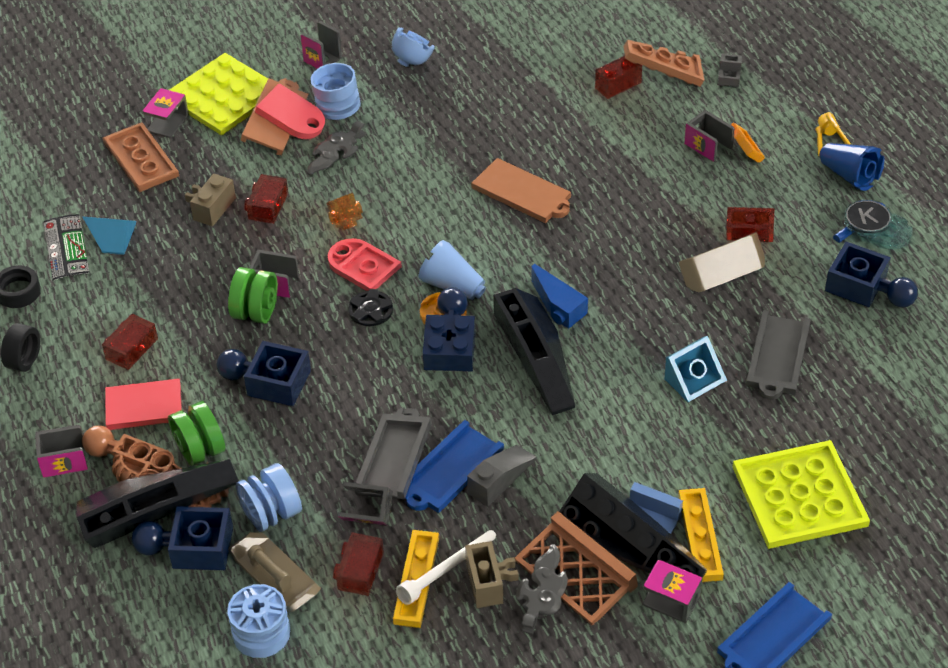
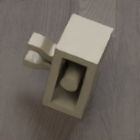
M214 173L202 188L193 184V194L189 192L185 194L186 201L191 205L193 220L212 227L236 199L233 180Z
M492 541L465 545L466 567L476 608L503 604L502 580H519L518 570H507L515 568V558H507L497 563Z

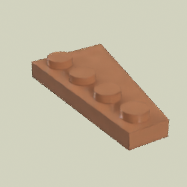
M627 40L624 45L625 59L631 63L641 64L650 70H657L669 77L684 80L688 84L701 86L704 82L700 55L693 54L692 57H688L682 51H677L676 54L670 53L664 47L656 50L650 44Z

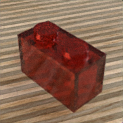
M625 56L595 70V89L607 99L642 82V65L631 63L625 59Z
M260 175L258 181L253 184L250 197H247L245 200L244 208L247 211L249 220L275 223L289 194L287 178Z
M728 207L727 240L735 241L757 232L760 242H773L775 208Z
M131 314L102 343L105 359L129 370L158 340L155 324L135 314Z
M351 533L349 541L344 542L342 546V560L340 564L337 563L333 572V579L337 582L338 590L369 596L384 554L382 538Z

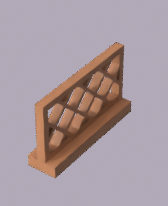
M558 511L551 517V524L515 557V561L532 575L535 564H529L524 559L530 554L541 553L543 555L549 550V546L545 547V540L552 533L560 539V546H556L560 552V563L556 569H560L561 573L564 569L579 568V579H568L567 586L580 585V596H567L564 593L561 600L591 625L602 618L628 591L631 593L638 587L636 573ZM575 551L579 554V562H564V552ZM595 567L598 570L599 577L583 578V568ZM614 583L619 589L614 594H603L602 584ZM599 584V595L583 596V585ZM599 601V609L592 616L584 610V602Z

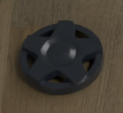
M370 289L351 298L348 307L349 315L354 322L363 326L380 325L391 317L393 303L387 294L378 291V289ZM388 310V312L383 316L382 312ZM370 318L373 321H364V319Z

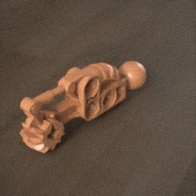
M97 425L90 427L82 438V446L89 455L94 457H103L108 453L113 455L112 472L118 482L181 469V467L175 464L174 457L168 450L123 434L121 439L117 441L114 439L112 432L105 426ZM228 489L223 490L188 507L212 508V504L221 503V497H228L229 491Z

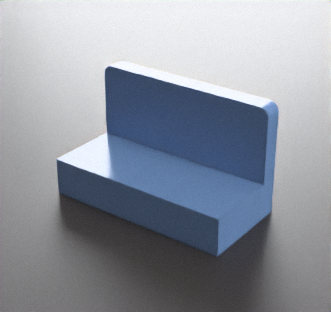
M636 482L632 485L630 500L672 534L682 516L683 500Z

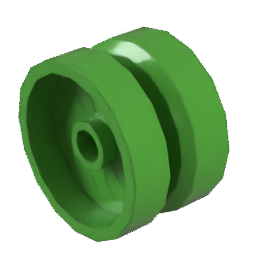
M239 267L233 276L228 297V309L231 318L247 320L250 317L252 322L268 323L275 308L278 283L276 274L269 271H259L256 274L254 269Z
M199 401L190 405L188 415L182 410L168 415V423L174 440L190 466L203 462L205 452L210 456H215L225 451L226 447L222 432L213 413L205 402Z

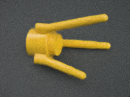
M828 112L819 117V126L815 128L817 132L818 156H820V150L823 147V133L828 136L837 133L844 144H851L841 131L833 114Z

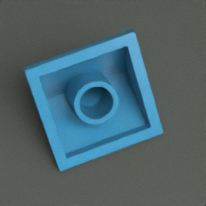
M704 336L666 357L664 379L687 402L727 381L708 336Z

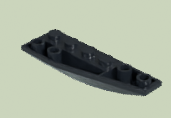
M517 288L494 294V316L552 416L575 408L558 331L538 297Z
M230 459L126 479L77 501L76 517L85 541L93 548H97L133 532L143 522H155L175 513L177 507H188L236 485L239 479Z
M584 473L559 511L614 557L648 573H651L658 560L702 578L707 572V569L675 537L598 473Z

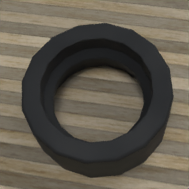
M16 265L5 268L0 272V304L3 306L22 308L33 303L40 295L41 286L38 276L30 267ZM15 281L30 282L29 286L24 290L18 292L4 291L7 285Z
M19 323L13 324L7 330L2 341L0 353L1 362L4 367L21 372H26L31 368L40 350V334L38 330L32 326Z

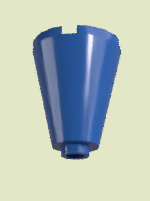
M828 143L822 147L819 154L822 164L857 189L863 191L873 187V185L869 184L874 179L879 180L884 168L885 159L880 154L882 150L874 146Z

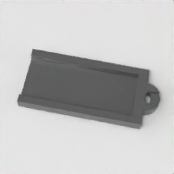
M763 310L746 386L758 388L759 394L766 399H778L783 393L796 394L811 322L810 318H805L803 322L770 316L769 311Z
M404 407L400 408L395 414H382L356 483L389 487L393 491L392 498L405 499L432 426L431 417L420 416L416 408L405 409ZM355 491L356 495L383 497V494Z

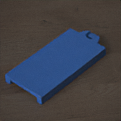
M464 420L417 465L406 495L407 506L416 511L425 510L430 507L437 513H440L467 486V475L483 460L502 452L504 444L500 441L495 443L472 429L469 422Z
M788 582L717 647V653L726 659L724 668H780L831 620L832 613L828 610L825 612L820 610L796 592L794 585Z

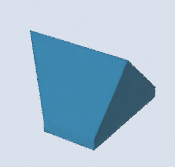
M82 216L102 253L125 254L136 221Z

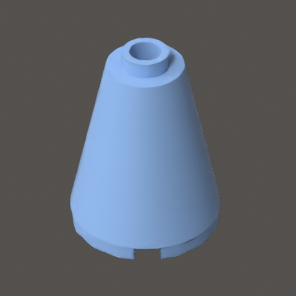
M445 240L440 241L431 250V253H433L431 258L424 260L418 278L424 283L443 290L458 288L465 293L467 299L473 300L475 297L479 299L486 289L484 286L485 280L449 242Z

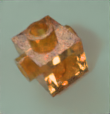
M353 192L326 203L329 209V220L337 228L343 226L345 230L357 225V220L363 218L361 215L363 213L361 204L355 200Z

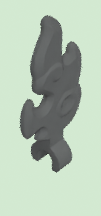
M356 121L348 133L334 132L326 140L319 143L314 148L312 155L320 156L309 164L307 169L308 175L329 168L338 160V151L340 150L344 151L343 159L352 156L358 149L357 146H352V144L357 143V138L361 139L366 135V132L361 130L365 127V124Z
M551 544L549 550L535 562L532 580L538 587L531 589L528 585V579H523L518 585L516 599L526 600L522 605L527 610L522 621V626H524L522 632L533 635L539 614L552 615L560 609L561 597L567 588L568 579L565 571H562L559 575L555 574L560 561V552L554 544Z

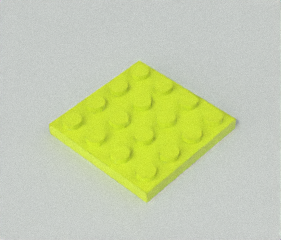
M224 53L169 90L185 94L189 115L222 136L251 116L268 78Z
M831 440L733 461V470L768 549L869 527L870 519Z

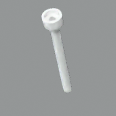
M489 530L470 544L493 541L496 538V533ZM465 547L417 580H406L396 587V594L400 601L406 605L416 601L423 588L466 559Z

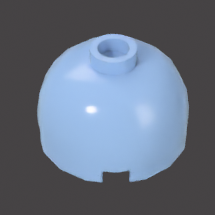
M397 28L392 40L393 53L399 58L397 61L406 67H409L410 64L420 65L426 62L435 48L434 45L429 47V41L412 31H408L406 34L402 32L404 28Z

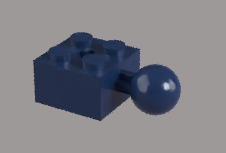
M847 241L828 270L825 285L826 292L866 307H870L878 291L886 293L888 300L894 306L900 308L909 307L918 297L917 285L911 279L899 277L893 281L886 280L891 257Z
M447 288L438 296L437 307L442 315H426L423 343L424 370L473 372L476 335L475 316H461L467 309L468 300L465 293L458 288Z
M262 341L252 362L248 361L241 351L228 349L219 355L216 364L219 374L227 380H237L244 376L247 396L294 406L311 372L309 351Z
M177 507L172 531H164L162 526L156 522H143L132 533L133 547L143 555H154L160 552L164 546L168 547L173 569L226 570L233 532L230 509Z

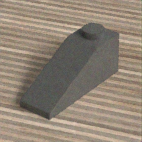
M515 445L483 460L467 475L468 494L488 507L537 457L522 447Z

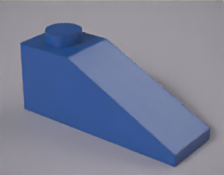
M533 264L531 266V281L550 317L556 324H562L569 329L588 313V298L538 265Z

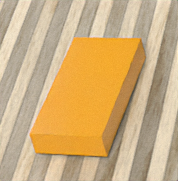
M732 123L731 125L735 128L734 138L745 154L758 163L765 159L763 153L748 132L736 123Z

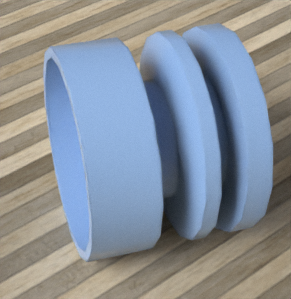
M331 63L321 66L313 72L311 85L315 103L326 119H345L358 111L361 105L355 71L351 66L344 63Z
M275 463L260 471L261 482L257 477L251 475L248 477L247 482L241 480L236 483V491L241 507L247 518L259 532L267 530L268 524L271 526L277 524V513L283 519H288L302 510L301 500L289 474L279 463Z
M253 584L235 593L228 603L227 614L235 646L243 654L252 658H265L274 655L284 648L289 640L290 625L287 617V607L283 595L276 588L265 584Z

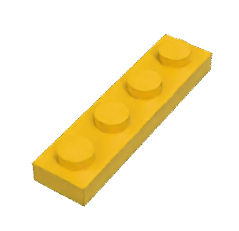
M705 488L679 490L678 497L683 500L682 517L689 551L707 569L702 582L722 581L724 573Z
M419 530L412 531L401 583L406 580L415 581L433 569L439 543V533ZM429 585L421 590L419 598L410 605L402 603L397 598L393 625L421 628Z

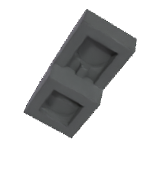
M721 54L718 85L739 87L742 64L741 55Z

